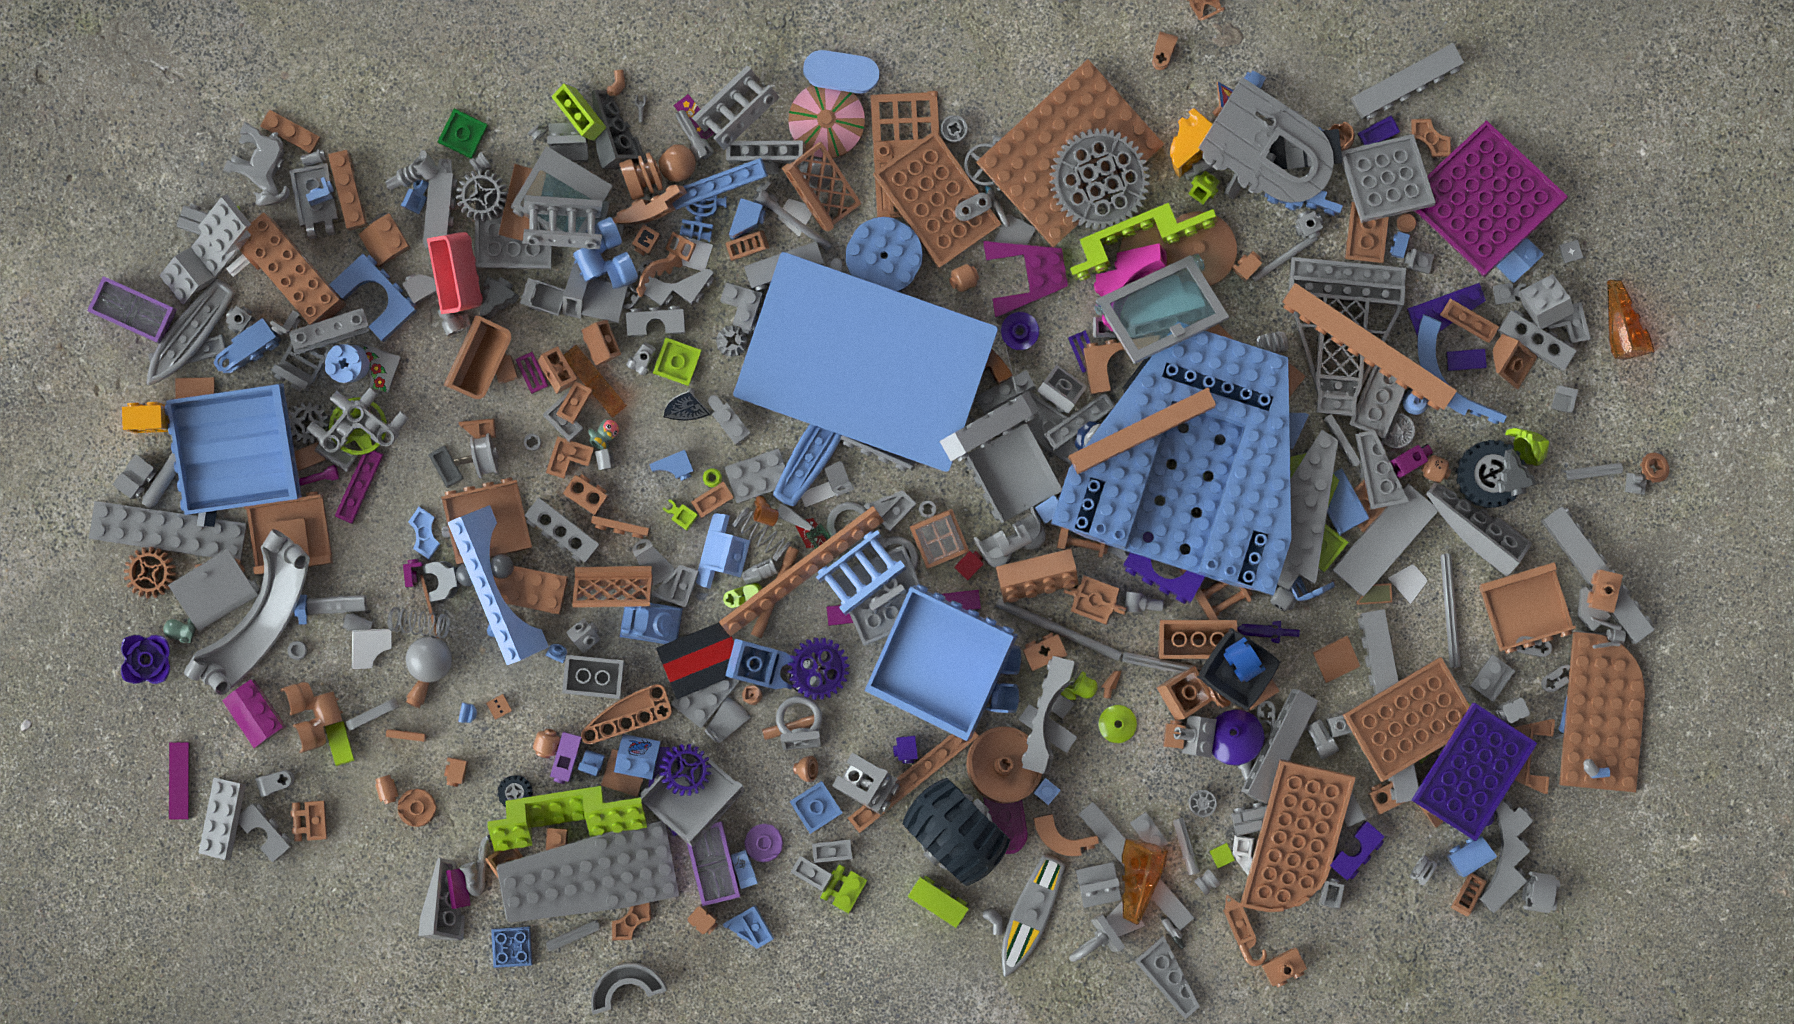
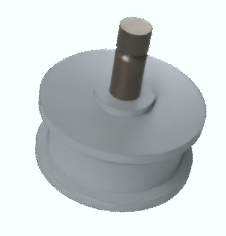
M487 433L486 437L478 439L470 437L472 455L453 459L455 466L473 462L479 478H483L484 474L493 472L495 475L499 474L497 463L499 455L497 448H494L490 433Z

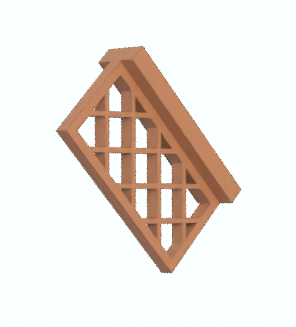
M822 142L817 143L791 164H786L782 167V170L822 230L829 232L834 228V224L862 204ZM818 149L823 153L822 161L813 160L814 152ZM803 161L809 162L807 173L801 172L797 165ZM812 163L821 164L819 175L811 174ZM825 165L832 166V177L823 176ZM810 176L819 177L817 188L810 187ZM823 178L831 179L829 190L821 189ZM835 180L843 183L842 192L833 191ZM820 191L829 193L827 203L820 202ZM833 193L841 194L839 205L831 204ZM845 195L851 196L854 200V203L849 207L843 206ZM830 207L839 208L837 216L831 219L829 216Z
M652 566L575 567L573 607L650 606L653 585ZM632 588L636 590L633 594L627 592ZM593 589H595L596 591H598V592L595 593L594 595H591L590 593H588V592H590V591L593 590ZM611 589H615L617 591L612 595L608 593V591H610ZM641 594H642L644 597H646V599H636V598H637L638 596H640ZM583 595L587 597L586 600H577ZM602 595H604V596L606 597L605 600H598V599H597V598L601 597ZM621 595L626 597L624 600L617 599Z

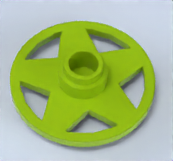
M356 397V398H350V399H348V400H349V401H351V400H352V401H355V400H360L361 398H360V397ZM372 402L371 405L378 411L382 418L381 420L387 424L383 410L375 402ZM338 406L331 415L329 430L334 425V420H338L343 414V410ZM355 408L353 413H351L353 418L358 419L361 416V411L358 408ZM356 428L347 438L348 441L345 445L356 441L362 451L350 450L344 446L340 449L349 454L364 455L377 449L380 444L376 442L372 446L371 435L362 428ZM386 432L382 434V440H384ZM332 438L334 443L337 445V441L334 438Z

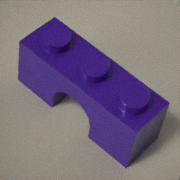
M1364 821L1353 834L1360 843L1359 852L1354 856H1348L1340 850L1334 856L1330 865L1345 880L1349 878L1352 880L1359 873V866L1361 864L1365 865L1371 859V852L1374 849L1378 850L1384 843L1382 839L1385 836L1367 821Z

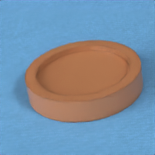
M1406 213L1398 217L1396 225L1401 232L1409 233L1415 228L1416 220L1411 214Z

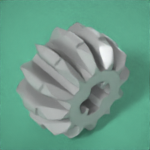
M1285 332L1267 333L1256 339V347L1276 354L1283 353L1289 348Z

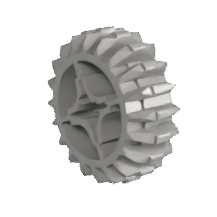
M479 169L478 176H476L475 172L471 171L472 178L465 175L464 177L467 182L460 181L459 183L463 188L457 187L456 189L462 193L456 195V199H462L457 205L459 207L464 206L461 210L462 213L469 210L467 213L468 218H471L474 214L475 221H478L479 216H481V220L485 222L486 215H488V218L492 220L493 212L496 216H499L500 214L497 209L504 210V207L500 204L507 202L506 199L502 198L508 194L505 191L502 192L507 187L505 184L499 186L503 181L501 178L495 181L496 173L489 177V170H486L485 175H483L482 170ZM479 181H489L495 187L485 189ZM474 184L475 192L467 198L468 189ZM479 188L483 193L487 192L486 195H484V201L481 200L480 197L479 199H477V197L480 196ZM497 193V199L492 207H489L490 197L494 196V194ZM479 202L484 207V210H475L469 204Z

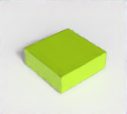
M1227 843L1209 851L1217 868L1235 861Z

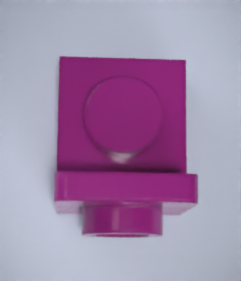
M419 559L407 560L408 564H403L406 588L415 587V583L418 582L417 572L413 571V568L423 567L424 563L419 562Z

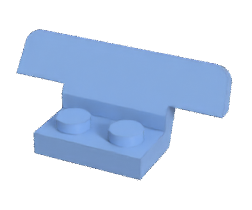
M716 513L711 519L696 583L705 588L711 589L715 571L740 578L742 575L751 540L725 534L730 517L726 514Z

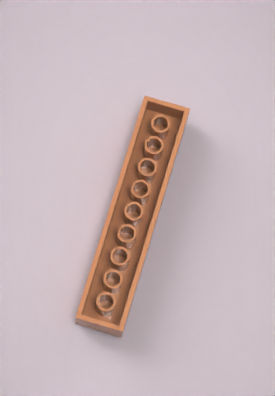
M1294 283L1282 300V303L1285 304L1283 306L1284 309L1292 314L1296 311L1300 314L1299 319L1307 324L1314 323L1317 325L1315 328L1323 335L1329 333L1333 336L1331 338L1332 341L1340 346L1344 343L1349 347L1347 351L1356 357L1359 354L1365 357L1363 360L1365 363L1373 368L1377 365L1381 368L1380 373L1389 379L1391 376L1397 379L1395 383L1404 389L1410 387L1413 389L1411 392L1413 395L1421 400L1425 397L1429 400L1427 404L1437 411L1440 408L1444 410L1457 392V390L1298 284Z

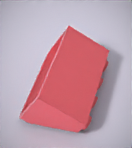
M459 232L427 238L441 314L479 307L483 297L480 292L479 276L475 266L472 239L468 233Z

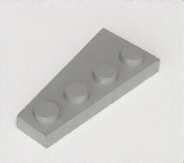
M1164 935L1134 960L1185 1019L1200 1007Z

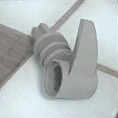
M421 150L420 156L412 164L398 169L397 175L387 179L385 183L387 188L392 190L401 185L408 187L411 183L422 177L426 180L432 178L437 173L438 167L425 150Z

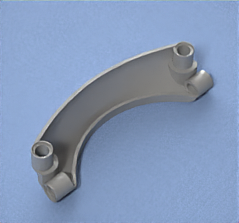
M276 529L271 530L261 546L264 559V577L261 590L252 608L243 620L227 635L215 643L198 650L184 670V674L195 681L201 678L218 695L226 694L267 654L288 624L300 598L310 558L298 544H295L289 537Z

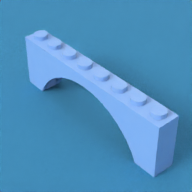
M489 505L448 522V525L505 662L509 665L540 652L549 646L542 629L532 627L518 618L508 607L496 586L490 564V540L497 521Z

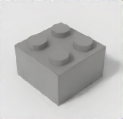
M1553 274L1519 291L1522 306L1540 330L1574 313L1570 296Z

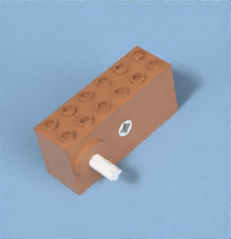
M263 212L250 223L251 225L247 231L251 236L240 249L242 255L226 268L233 277L249 263L257 270L261 268L309 325L332 318L347 305L270 216Z

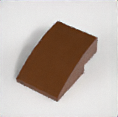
M991 349L984 371L989 369L997 385L1011 379L1013 375L1000 356Z

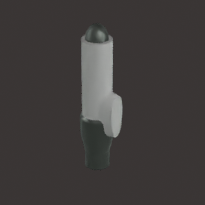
M1162 916L1161 922L1171 935L1173 941L1180 949H1183L1186 945L1182 940L1180 931L1174 928L1168 917Z

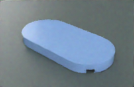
M818 50L811 53L805 59L803 66L805 78L813 86L862 94L869 92L879 81V68L877 64L865 56Z

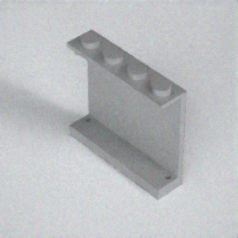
M1027 423L991 441L989 445L974 450L964 460L968 469L974 470L976 476L973 478L977 486L983 487L985 493L982 495L987 504H992L994 510L991 512L996 521L1000 520L1001 523L1062 491V487Z

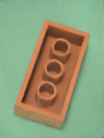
M1071 549L996 567L998 583L1004 603H1013L1025 597L1033 598L1042 593L1050 594L1062 588L1071 589L1078 585L1077 570Z
M514 566L512 574L505 579L494 577L496 586L506 604L561 615L569 577Z

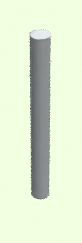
M1317 236L1312 239L1306 238L1251 276L1253 281H1258L1317 241Z

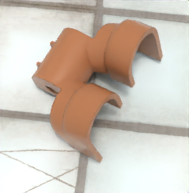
M307 682L281 688V692H286L290 704V716L301 713L304 710H313L314 719L293 725L298 731L302 744V749L299 753L323 746L326 743L323 727L343 721L341 716L343 711L339 710L337 703L339 698L336 699L334 691L314 697L311 687Z

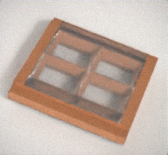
M952 509L909 526L927 569L969 551Z

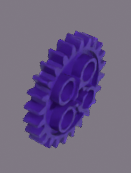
M814 637L812 643L811 640L806 639L807 645L800 643L801 649H794L797 653L796 656L790 655L794 661L788 663L789 666H792V669L787 672L793 674L789 680L796 681L793 687H800L798 693L802 694L805 692L804 697L808 698L811 695V699L816 700L818 695L819 699L823 700L825 694L826 697L831 698L830 692L837 694V687L843 689L841 681L847 682L843 676L849 674L848 671H845V668L849 667L850 664L844 663L848 657L842 656L844 650H838L839 644L835 643L833 645V640L829 639L826 642V638L821 637L819 642V639ZM826 651L827 658L826 660L822 661L821 654L822 652ZM809 658L810 665L804 668L803 662ZM818 665L821 666L819 672L816 671V669H818ZM833 669L834 675L828 679L827 672ZM815 676L817 681L815 685L811 686L810 679Z

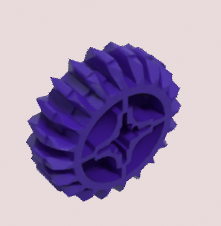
M680 744L679 750L674 746L672 747L673 753L670 751L666 752L669 759L662 758L666 765H660L659 767L665 769V772L659 774L660 776H666L662 783L669 782L666 787L668 790L674 787L672 790L673 794H676L678 790L680 796H684L685 790L687 796L692 795V790L695 794H698L699 790L697 787L704 789L705 786L702 782L709 783L705 775H711V772H706V768H711V764L705 765L709 757L702 759L704 751H700L697 754L699 747L695 746L692 750L691 744H687L685 750L684 745ZM681 755H691L697 761L689 764ZM677 759V770L671 774L672 763ZM684 765L685 767H691L687 771V776L686 773L679 774L682 772V770H684ZM700 767L699 777L694 781V770ZM683 777L690 786L679 785L674 779Z

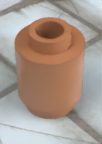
M390 775L375 779L380 802L384 801L385 804L395 802V797L399 795L394 779H391Z

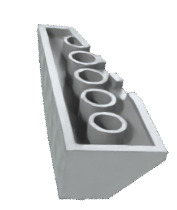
M1434 482L1426 493L1442 517L1462 540L1505 576H1508L1518 566L1532 545L1528 539L1501 518L1489 516L1487 510L1483 508L1479 510L1473 507L1471 501L1459 499L1455 492L1437 482Z

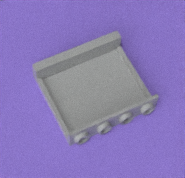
M692 742V743H691V746H692V750H693V748L695 747V744ZM681 755L689 764L697 761L691 755ZM677 759L672 763L671 774L677 770ZM710 759L705 762V765L711 764V768H706V772H711V775H705L709 783L702 782L705 788L700 789L697 787L699 790L698 794H695L693 790L691 796H687L686 790L684 796H680L679 790L676 794H673L672 790L674 787L668 790L666 787L669 782L662 783L666 776H660V774L655 777L654 783L650 787H646L641 793L642 804L691 847L700 840L745 791L741 783L735 782ZM684 765V770H682V772L679 774L686 773L687 776V771L691 767H685ZM700 767L694 770V781L699 777ZM683 777L674 779L679 785L690 786Z

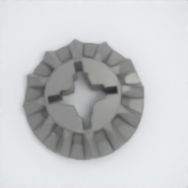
M728 326L718 333L716 343L718 349L724 355L737 356L746 348L747 338L742 329L736 326ZM735 334H737L735 336V341L737 342L738 346L731 344L728 348H726L728 346V341L726 340L725 336L732 338Z

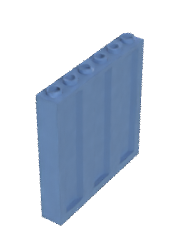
M283 383L166 401L165 413L169 416L170 421L168 432L172 435L173 440L171 450L176 458L174 469L179 477L177 487L182 495L180 506L185 515L294 500L302 497Z

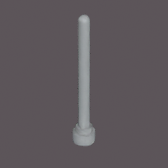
M760 189L757 192L753 202L767 206L827 250L831 248V244L770 200L766 191Z

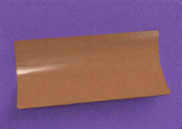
M514 164L499 235L523 241L524 229H529L530 219L524 215L523 217L517 216L510 207L531 173V168ZM539 171L526 195L541 196L546 172ZM524 198L520 203L522 207L524 205Z

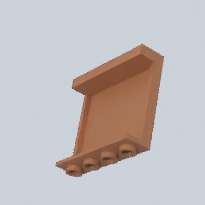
M512 477L502 479L500 484L494 485L493 482L484 483L482 488L475 489V486L463 488L464 492L456 493V490L444 493L445 496L441 497L447 524L466 514L489 505L491 506L497 524L490 540V558L500 554L504 555L532 548L517 480H513ZM448 525L456 564H463V558Z
M317 491L306 493V497L244 507L247 510L253 549L254 575L264 574V559L261 546L267 538L266 523L305 518L310 554L308 567L333 563L323 495H318Z
M1555 562L1479 586L1500 652L1505 651L1508 654L1517 651L1516 647L1522 645L1524 648L1535 645L1534 641L1541 639L1543 643L1554 640L1553 636L1560 634L1561 637L1571 635V630L1576 629V626L1572 624L1559 584ZM1522 636L1534 637V638L1529 639V640L1523 639L1522 642L1516 643V641H1517V639H1518L1519 637H1522Z

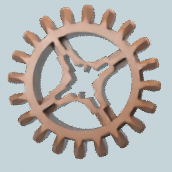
M143 547L142 554L136 550L135 554L137 557L135 558L130 555L129 558L132 560V563H125L130 568L123 571L124 573H129V576L124 577V580H131L127 587L135 586L132 592L136 593L139 590L138 596L143 597L145 594L148 599H150L151 593L154 598H158V591L161 595H164L165 591L163 588L170 590L168 582L172 583L174 581L170 579V576H176L175 572H171V569L176 568V566L169 565L173 559H165L168 555L167 552L160 555V548H157L155 553L154 547H150L149 551H147L146 547ZM155 557L160 563L151 566L145 558ZM140 562L142 571L136 578V567ZM147 567L153 570L152 578L151 576H146L148 573ZM164 568V578L160 583L158 574ZM148 579L155 587L147 589L139 583Z

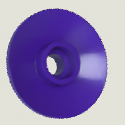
M1015 312L1003 321L1001 336L1010 348L1025 350L1033 346L1037 341L1039 326L1030 314ZM1018 328L1023 329L1022 335L1016 333Z

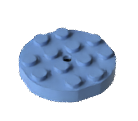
M878 217L870 219L855 230L847 245V268L852 276L899 292L913 282L921 267V243L911 227L894 218ZM886 254L887 258L882 259L881 255Z

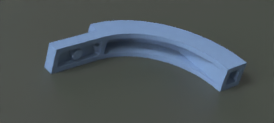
M1423 314L1417 338L1420 366L1448 384L1442 376L1436 359V339L1441 321ZM1458 392L1455 393L1447 405L1462 415H1465L1467 410L1470 409L1471 414L1481 417V414L1489 417L1488 421L1499 424V422L1504 423L1507 417L1506 414L1472 401Z

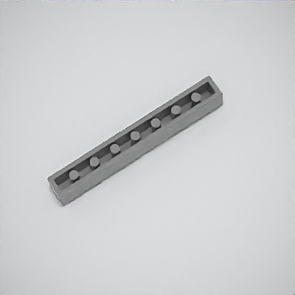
M1562 506L1558 507L1543 518L1541 522L1590 588L1593 589L1594 584H1591L1593 573H1596L1597 570L1616 572L1613 569L1609 570L1604 556L1597 554L1594 550L1596 548L1595 544L1591 539L1585 538L1582 534L1584 533L1583 528L1578 523L1575 524L1571 519L1573 517L1571 512ZM1625 585L1620 586L1615 611L1610 614L1616 623L1625 629L1626 636L1631 643L1636 644L1654 631L1652 627L1654 624L1647 615L1644 616L1642 614L1640 604L1630 598V591Z

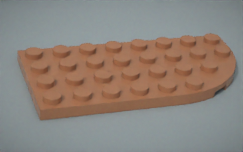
M1573 632L1559 785L1636 793L1645 686L1641 669L1633 655L1623 645L1594 649L1593 645L1611 641H1608L1606 636L1599 634ZM1586 759H1592L1598 768L1609 767L1610 777L1591 778L1584 771L1583 762Z
M1280 759L1243 892L1241 907L1264 912H1282L1285 909L1304 904L1310 900L1309 898L1317 890L1321 889L1331 868L1330 865L1334 858L1355 776Z

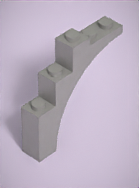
M1507 799L1502 800L1494 812L1500 829L1501 848L1499 862L1488 887L1478 898L1492 913H1495L1527 882L1524 878L1526 874L1519 867L1515 869L1514 866L1530 852L1527 848L1529 844L1522 837L1518 839L1517 836L1533 822L1530 818L1532 814L1525 807L1521 809V807L1517 806L1512 810L1513 805Z

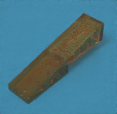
M577 345L573 346L563 355L570 368L586 387L592 389L594 397L612 418L627 406Z

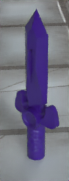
M1273 621L1272 625L1242 624L1237 627V631L1245 636L1271 637L1272 635H1277V638H1271V641L1274 643H1280V636L1299 637L1300 635L1299 629L1281 628V621ZM1272 625H1277L1278 628H1273Z

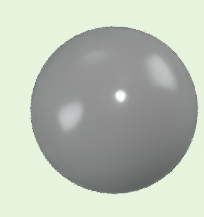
M432 636L419 638L407 650V669L419 681L427 683L436 682L442 679L451 668V651L447 644L439 638H433Z

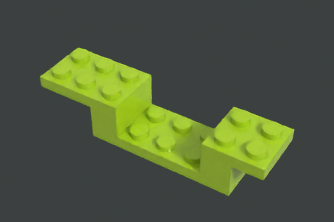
M1166 203L1079 240L1088 261L1071 267L1072 275L1076 280L1084 281L1089 279L1093 273L1097 272L1099 274L1108 271L1111 263L1103 246L1104 244H1107V246L1118 242L1117 239L1123 236L1125 238L1132 237L1136 234V231L1140 229L1143 231L1149 230L1156 223L1164 243L1171 245L1180 241V237L1196 235L1198 233L1197 230L1202 228L1208 230L1215 227V223L1218 222L1216 214L1212 209L1177 224L1169 203Z
M601 786L505 801L507 819L487 822L495 852L533 846L532 828L586 819L590 837L612 831L619 833L621 831L647 828L641 797L605 803Z

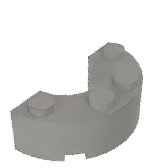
M629 962L616 965L605 972L594 987L591 997L592 1014L612 1009L614 992L624 984L640 986L645 990L648 997L667 991V985L654 969L644 964Z

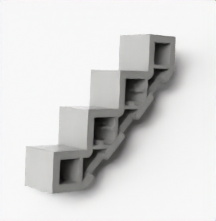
M1029 391L944 438L940 443L950 461L956 458L960 461L968 457L967 452L980 445L983 448L991 443L990 439L1002 433L1004 436L1013 431L1012 426L1024 420L1027 423L1036 418L1034 414L1040 410Z

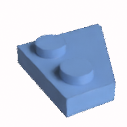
M756 905L723 923L725 928H729L737 936L747 940L756 949L774 939Z

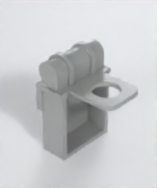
M528 278L523 295H521L520 304L540 312L543 311L560 316L565 289L552 286L540 280L536 281Z

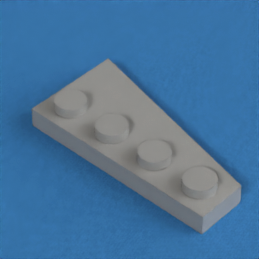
M1375 430L1355 434L1370 509L1409 502Z

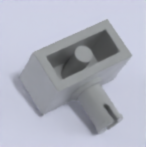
M1188 716L1186 729L1176 727L1174 732H1179L1180 734H1173L1174 738L1184 740L1182 753L1211 758L1217 719Z

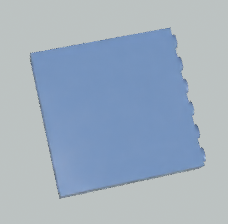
M923 585L911 586L865 691L968 741L972 739L1018 635L1013 633L1014 630L1010 627H1000L996 625L997 622L988 617L986 619L980 617L979 613L975 610L969 609L967 611L962 608V604L956 601L949 602L945 600V596L942 594L928 592V588Z

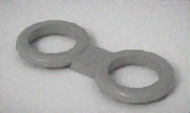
M844 502L837 505L831 510L827 518L829 536L832 537L836 534L834 528L835 519L842 511L854 510L861 515L867 510L855 502ZM881 536L877 539L884 549L891 544L904 545L910 553L911 563L914 570H916L918 553L916 547L909 540L900 536H891L886 539ZM864 537L857 541L851 547H855L863 540H865ZM871 544L865 548L873 554V558L879 556Z

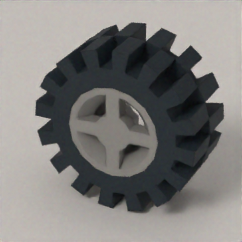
M512 775L501 781L497 789V796L500 803L506 807L505 801L532 797L533 787L525 777Z

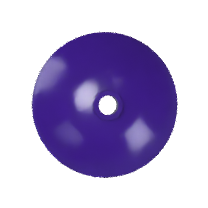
M1234 709L1225 711L1215 718L1217 720L1212 755L1218 761L1227 765H1243L1253 760L1260 753L1264 744V730L1260 721L1253 714L1244 710ZM1232 731H1237L1236 735H1230Z

